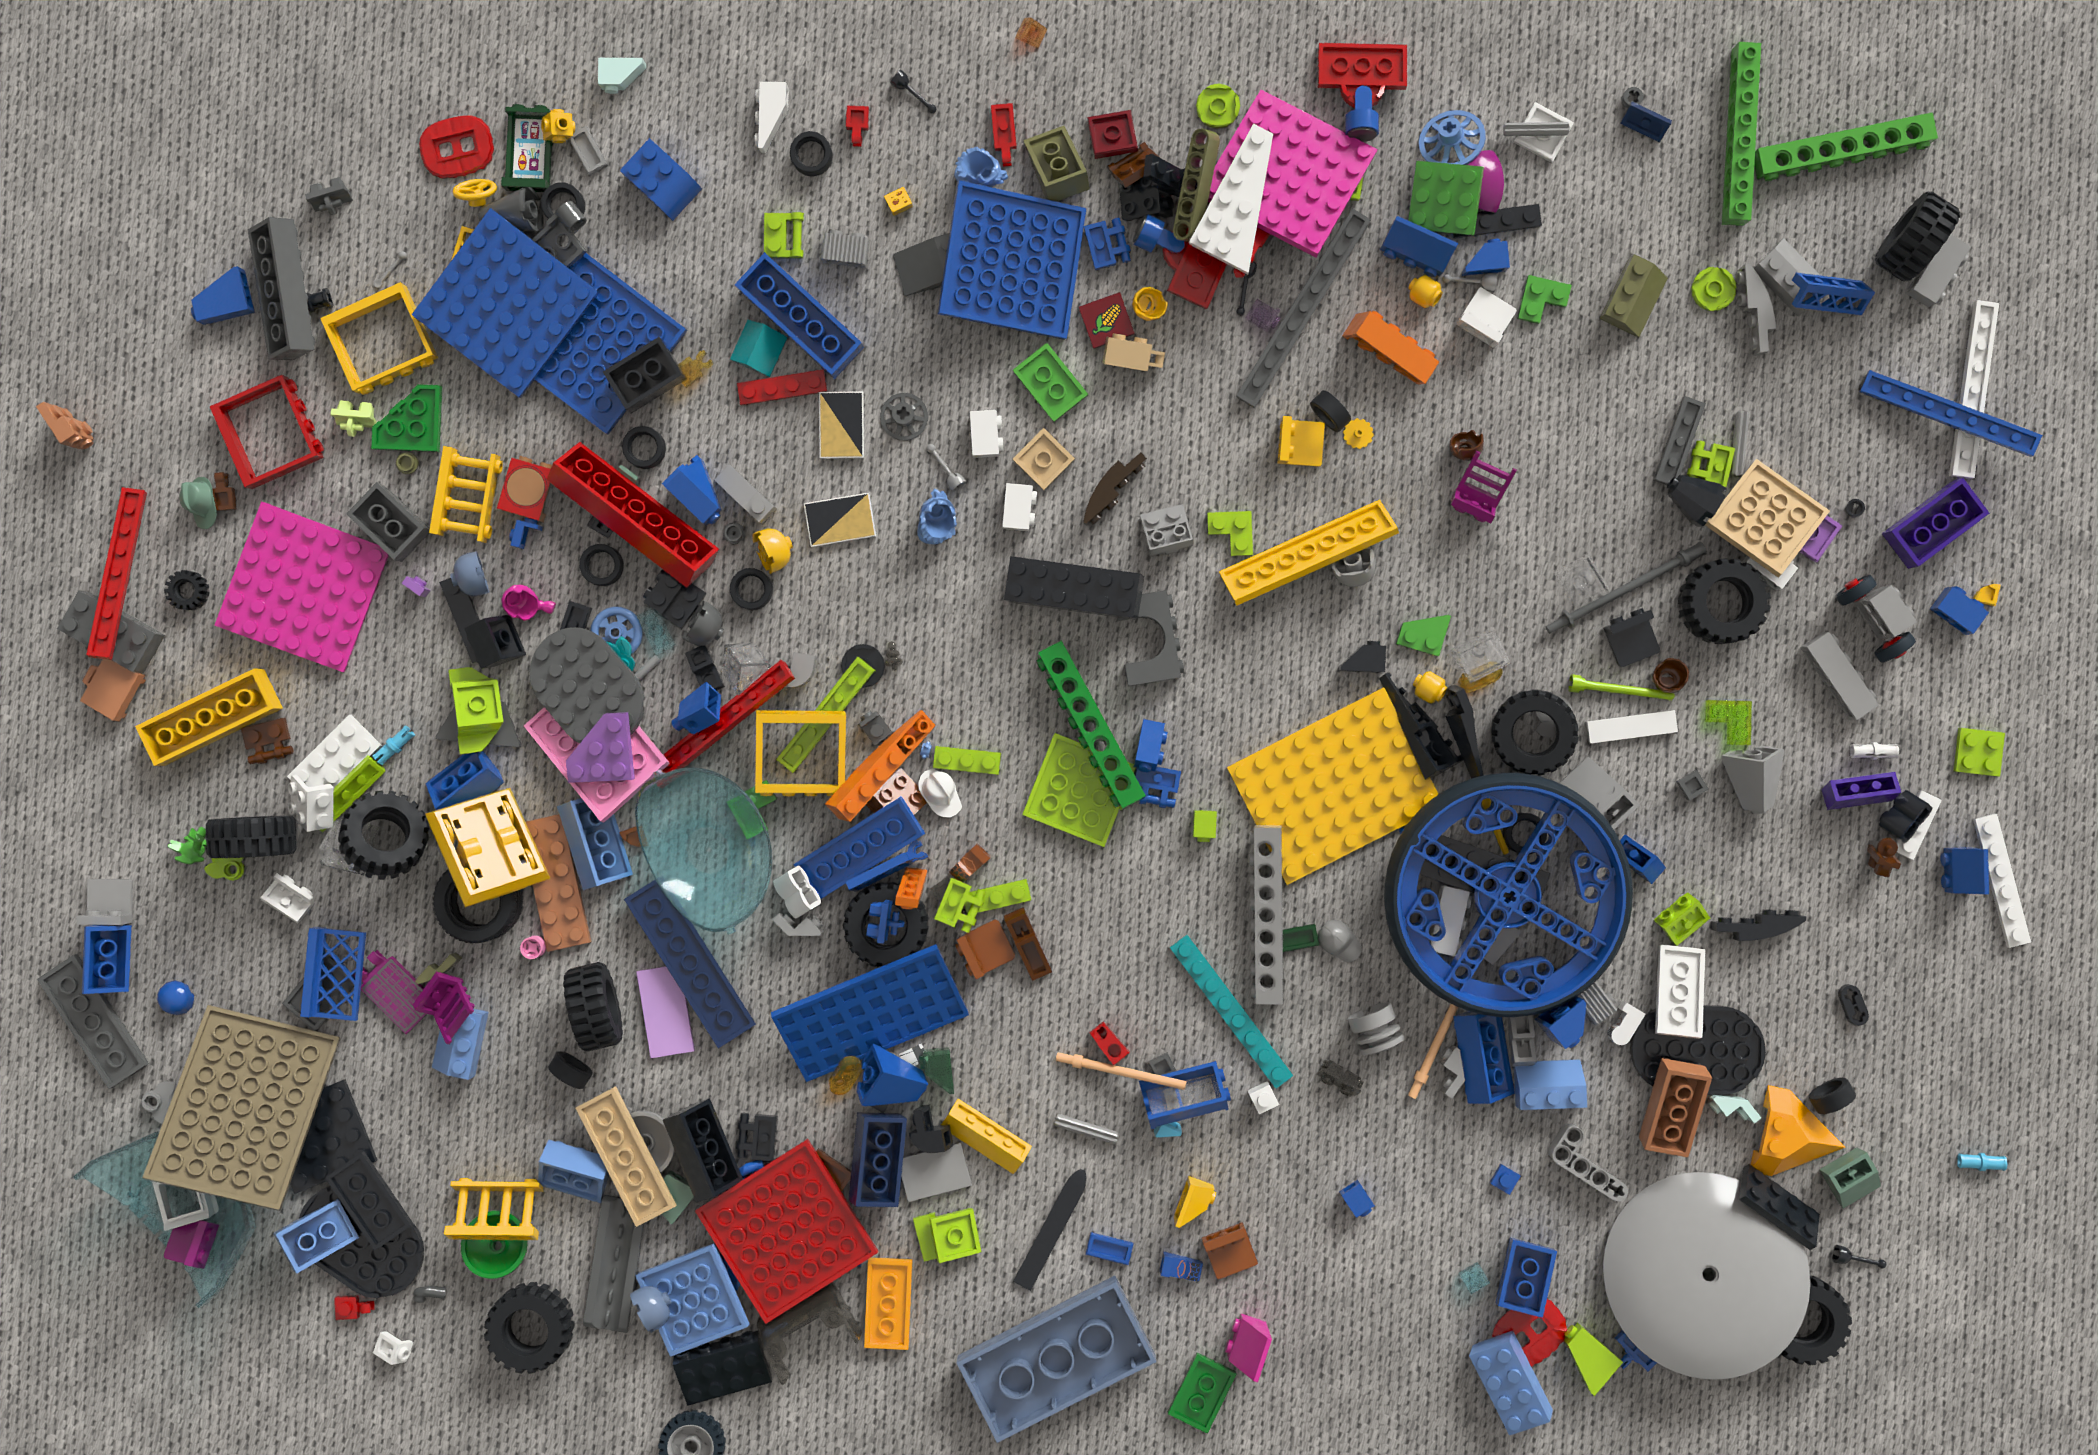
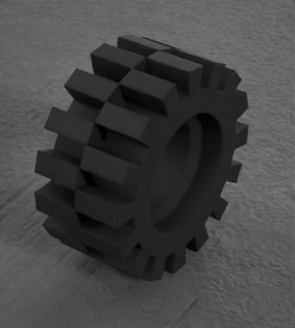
M181 570V572H174L175 576L170 575L168 577L171 581H166L165 585L168 586V589H164V593H168V596L165 597L171 601L169 604L176 606L175 608L196 610L197 607H202V603H206L208 600L206 595L209 596L210 593L207 592L209 584L205 583L207 580L201 577V574ZM186 582L192 583L195 588L194 595L189 599L183 598L180 594V588Z

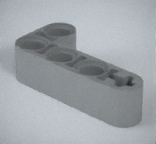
M1573 1123L1564 1124L1548 1148L1549 1157L1558 1165L1612 1200L1623 1201L1628 1195L1627 1186L1621 1180L1579 1154L1577 1150L1584 1140V1133ZM1575 1129L1576 1136L1573 1139H1568V1132ZM1560 1148H1564L1563 1156L1560 1158H1556V1151ZM1582 1160V1167L1575 1170L1574 1164L1576 1161ZM1601 1172V1179L1593 1182V1175ZM1610 1183L1619 1188L1618 1193L1610 1189L1608 1184Z

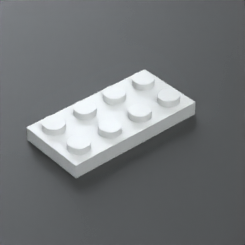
M348 715L287 777L291 780V775H297L307 787L331 784L334 788L367 755L371 757L382 745L352 715Z
M1669 945L1658 946L1655 1034L1702 1038L1705 949Z

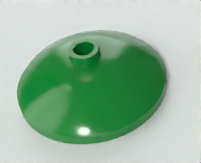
M501 1211L488 1212L486 1222L489 1224L488 1226H497V1223L500 1222ZM509 1215V1224L511 1226H519L522 1223L514 1215ZM478 1216L475 1219H473L468 1226H475V1223H477ZM461 1240V1255L465 1265L474 1274L487 1279L502 1278L511 1274L523 1262L528 1249V1240ZM497 1242H501L502 1244L499 1250H496L495 1244Z

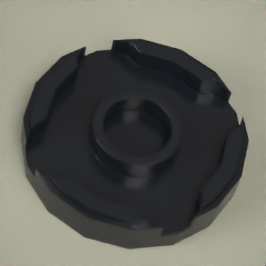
M866 644L851 647L842 658V674L846 672L857 657H860L876 670L862 688L871 687L879 682L885 670L884 658L879 650Z

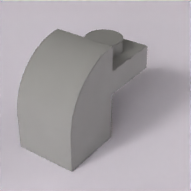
M793 652L790 671L795 679L787 687H801L811 680L815 672L817 656Z

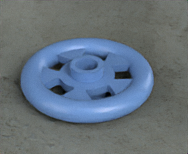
M610 607L604 609L594 618L591 624L590 631L598 635L600 627L606 628V637H602L606 642L609 641L615 644L620 636L625 639L629 636L632 639L630 643L632 647L631 654L637 650L642 641L643 630L640 620L632 611L626 608ZM616 615L618 621L609 624L607 618ZM629 620L633 626L628 631L625 625H623V622ZM614 629L619 630V635L617 637H614L612 635V631Z

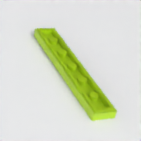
M857 657L815 711H844L876 670L860 657ZM804 723L776 760L794 773L833 723Z

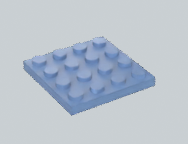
M715 1243L635 1275L640 1288L645 1286L656 1287L661 1293L666 1291L672 1303L668 1305L670 1310L669 1319L658 1329L670 1357L750 1325Z

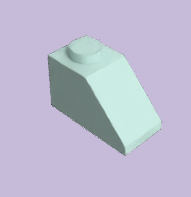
M598 58V85L609 94H616L618 90H625L646 69V63L643 58Z

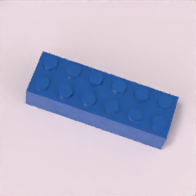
M765 252L735 283L736 288L834 380L863 350L862 342Z

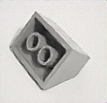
M1783 238L1753 269L1767 286L1799 316L1808 309L1796 308L1792 305L1800 290V287L1792 279L1796 272L1813 275L1820 274ZM1807 292L1803 301L1812 297V293Z

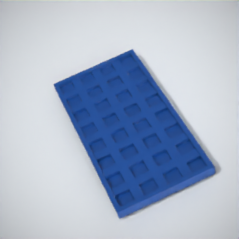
M937 944L771 1012V1018L806 1082L862 1060L872 1044L886 1050L969 1016L968 1009Z

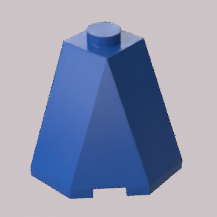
M696 455L690 460L692 464H686L685 466L682 464L662 484L693 515L707 526L709 523L711 525L720 518L719 513L722 509L705 463Z
M872 1044L861 1063V1069L864 1072L862 1082H858L857 1094L862 1106L918 1101L922 1093L926 1091L928 1083L923 1070L880 1046Z

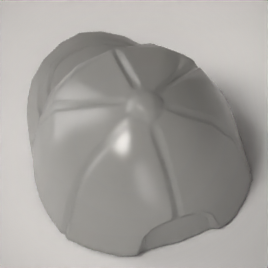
M1329 920L1318 931V941L1321 947L1331 955L1344 962H1352L1360 956L1362 951L1360 942L1352 930L1342 921Z

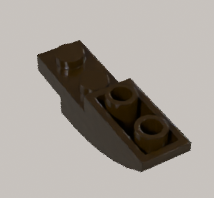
M1142 452L1126 466H1123L1118 460L1102 477L1087 505L1083 520L1085 525L1089 523L1094 525L1102 518L1100 513L1107 508L1110 511L1118 504L1117 498L1120 494L1115 488H1123L1129 482L1128 477L1133 472L1137 475L1146 467L1144 463L1147 458Z

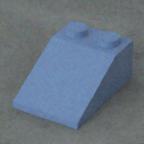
M339 1199L273 1233L296 1274L359 1238Z

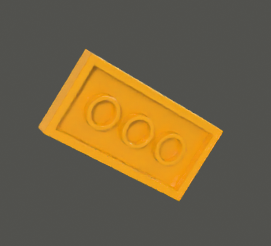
M868 1259L864 1348L909 1349L913 1259Z

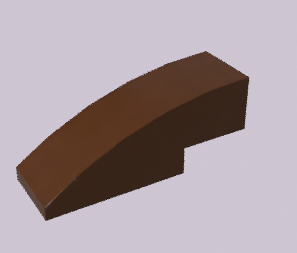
M1024 907L1004 915L1005 923L1032 981L1052 973Z

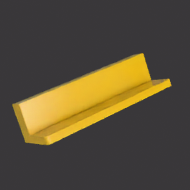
M960 1099L956 1100L941 1124H950L953 1136L1012 1174L1024 1162L1032 1147Z

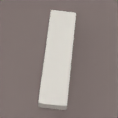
M1675 710L1586 722L1589 744L1678 732Z

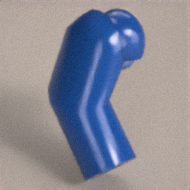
M754 1160L744 1164L739 1168V1171L744 1179L748 1174L754 1173L764 1165L762 1160Z

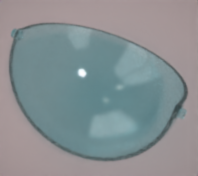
M696 767L675 769L667 773H663L659 769L653 772V779L647 781L639 790L635 807L638 837L648 866L666 897L685 918L704 930L711 932L726 931L728 935L736 931L734 927L747 919L757 909L768 889L772 872V848L765 822L758 808L746 792L727 777L712 770Z

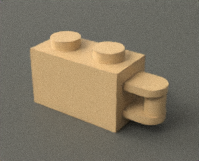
M1113 333L1112 337L1106 338L1103 364L1148 371L1149 366L1163 368L1165 352L1152 350V344L1147 343L1148 339L1134 337V341L1125 340L1126 335ZM1151 354H1156L1155 363L1149 362Z

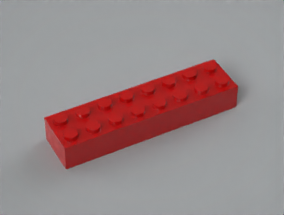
M581 442L577 443L553 462L547 481L685 587L693 583L713 563L719 551L718 547Z

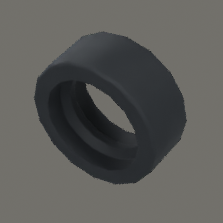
M803 132L794 138L790 146L791 161L797 171L805 176L814 177L821 175L828 170L832 163L833 154L831 146L827 139L818 132ZM809 141L817 142L824 150L823 160L813 167L802 164L798 156L800 147Z
M559 182L550 185L544 191L541 198V208L548 219L554 215L551 210L552 198L560 192L571 194L575 198L577 208L584 215L585 200L573 185Z
M1321 391L1310 402L1314 413L1327 427L1335 432H1340L1351 421V416L1344 405L1328 391Z
M638 426L628 431L623 438L622 451L626 460L635 467L650 469L661 463L665 457L666 445L661 434L653 428ZM640 435H649L656 442V453L649 460H639L632 453V442Z
M595 544L589 546L582 553L579 568L582 576L588 582L597 586H608L614 584L621 577L624 562L621 554L615 548L606 544ZM599 552L609 554L614 560V570L605 578L594 576L589 569L591 557Z
M745 568L738 571L730 583V595L733 601L738 606L747 610H758L764 607L770 601L773 594V585L770 578L763 571L755 568ZM748 576L759 578L764 585L763 596L755 602H747L739 594L740 582Z
M1518 813L1516 822L1512 826L1503 828V838L1506 845L1512 851L1520 853L1523 846L1518 845L1513 840L1512 830L1514 826L1520 821H1530L1537 826L1540 817L1532 813ZM1543 833L1539 836V843H1545L1547 840V833Z
M562 1051L556 1053L548 1066L549 1071L557 1079L577 1089H583L593 1074L592 1070L585 1063L573 1055Z
M1846 1078L1829 1080L1813 1089L1809 1094V1099L1819 1114H1829L1841 1110L1856 1098V1093Z

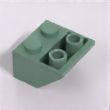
M1858 1147L1819 1169L1841 1208L1849 1206L1881 1187L1879 1172L1868 1153Z

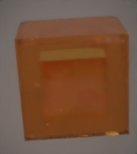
M1031 17L1024 18L1015 38L1038 49L1047 28Z

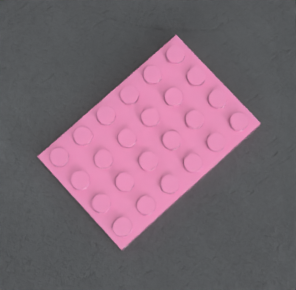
M544 707L524 727L568 781L566 760L579 743L574 741ZM640 726L631 735L635 779L570 783L596 817L603 823L670 764Z

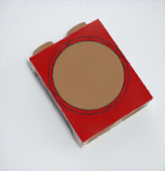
M519 456V459L511 458L497 509L544 523L546 514L542 512L551 485L547 481V477L552 465L540 462V466L532 464V459Z

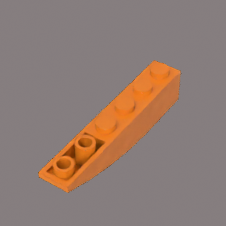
M922 710L918 711L863 761L825 805L838 819L851 822L936 725Z

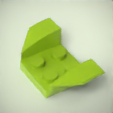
M470 667L450 669L448 672L455 706L459 753L462 755L482 752L503 725L498 679L488 678Z

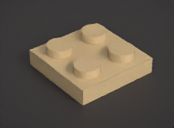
M1044 428L1013 458V461L1043 490L1075 460Z

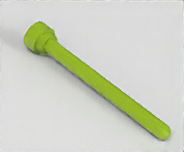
M1571 674L1569 681H1573L1572 686L1568 687L1569 692L1579 693L1587 689L1672 700L1675 697L1674 693H1663L1657 689L1586 681L1581 675Z

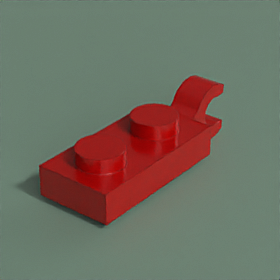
M1013 103L991 105L995 151H1002L1003 167L1012 166L1010 150L1017 149Z

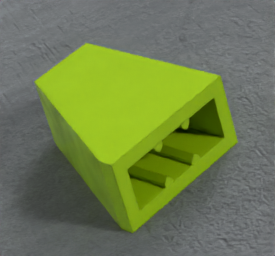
M1577 1322L1575 1326L1571 1325L1568 1327V1330L1565 1332L1564 1342L1586 1388L1595 1396L1621 1366L1623 1361Z

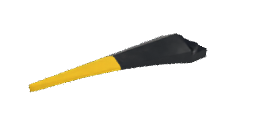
M1451 685L1447 688L1448 694H1446V699L1451 707L1454 706V709L1447 713L1445 716L1471 779L1484 776L1477 745L1473 708L1465 689L1457 685ZM1490 798L1482 800L1481 803L1484 809L1490 807ZM1493 830L1503 854H1508L1509 851L1501 830Z

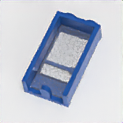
M1216 1061L1161 1075L1187 1081L1185 1090L1142 1080L1139 1081L1151 1130L1157 1126L1224 1109L1229 1110L1227 1101H1231L1228 1087L1223 1088L1222 1082L1226 1081L1222 1068L1218 1069Z

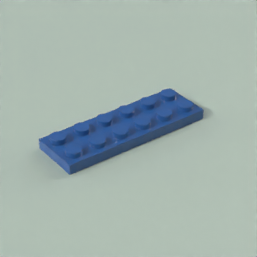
M900 796L793 865L795 867L800 866L805 871L810 885L817 891L820 899L846 884V881L862 874L923 836L925 832L903 797Z

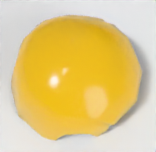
M1153 287L1141 288L1135 293L1132 302L1136 315L1145 321L1159 319L1165 314L1168 302L1164 300L1162 292ZM1149 302H1151L1150 308L1147 309Z

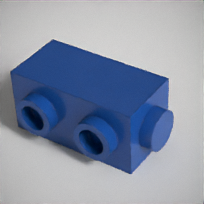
M1143 719L1133 767L1138 768L1142 772H1151L1156 770L1157 764H1162L1164 752H1161L1160 748L1161 744L1165 745L1168 733L1164 731L1165 723Z

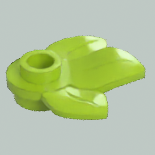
M211 858L212 863L204 868L205 872L212 878L225 877L231 881L240 879L245 871L242 863L243 858ZM233 865L237 868V871L234 874L230 871V868Z

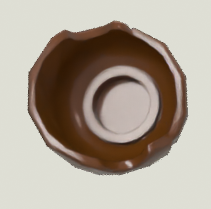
M1474 430L1454 434L1449 444L1452 455L1457 459L1470 461L1476 451L1481 454L1484 445L1483 434L1477 435Z
M1674 658L1665 659L1653 671V682L1656 688L1663 693H1676L1686 685L1689 677V670L1686 664ZM1664 674H1669V675H1671L1672 677H1662V676H1663Z

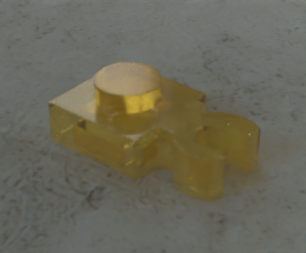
M705 350L700 351L694 361L689 356L679 363L680 368L687 377L682 382L686 388L703 376V373L700 371L702 368H709L713 365L714 362L711 359L706 363L702 362V357L707 354Z

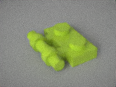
M1696 441L1695 449H1692L1691 456H1693L1691 467L1688 468L1686 475L1693 478H1702L1703 480L1719 483L1727 487L1735 448L1713 443L1711 444L1710 451L1704 450L1705 442ZM1702 458L1708 459L1705 471L1699 469Z
M951 878L934 919L952 927H955L959 919L964 921L961 930L969 933L972 925L975 926L977 921L975 917L979 908L984 904L983 898L986 892L978 889L975 897L968 895L972 886ZM965 901L972 903L967 915L961 913Z

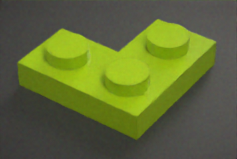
M1252 511L1207 513L1208 535L1230 534V556L1253 555Z

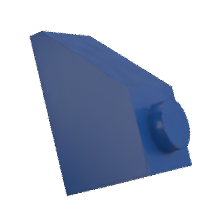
M1500 239L1488 240L1464 268L1462 276L1506 272L1510 268L1508 242H1501Z
M1624 835L1620 842L1628 859L1629 867L1640 877L1653 884L1666 869L1665 865L1655 854L1627 835Z

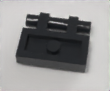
M740 1113V1121L737 1122L739 1136L735 1145L737 1158H745L746 1150L752 1151L751 1160H774L778 1116L756 1114L753 1123L749 1122V1113ZM748 1130L753 1131V1142L747 1141Z

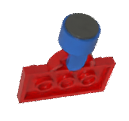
M1319 43L1318 88L1340 89L1341 97L1346 104L1355 108V110L1348 112L1345 116V135L1357 138L1362 142L1373 140L1378 136L1379 114L1372 110V107L1381 100L1384 90H1406L1407 45Z
M1149 214L1147 216L1144 215L1134 235L1133 245L1150 253L1156 244L1161 246L1166 263L1175 270L1167 291L1207 309L1227 264L1193 247L1187 241L1176 239L1173 231L1170 232L1163 228L1164 221Z

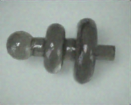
M891 641L888 643L890 651L886 653L888 659L884 663L895 671L897 670L896 666L901 665L903 660L898 658L900 653L895 650V642Z

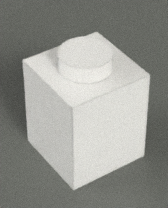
M1267 1081L1248 1090L1259 1114L1279 1105Z

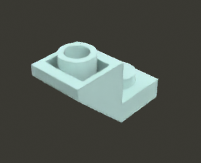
M1707 1095L1712 1100L1708 1104L1716 1114L1720 1112L1727 1117L1736 1110L1744 1121L1748 1119L1756 1123L1761 1119L1749 1101L1742 1097Z

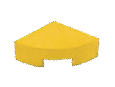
M1991 584L1986 587L1984 586L1980 591L1976 592L1973 599L1985 605L1996 606L2001 585Z

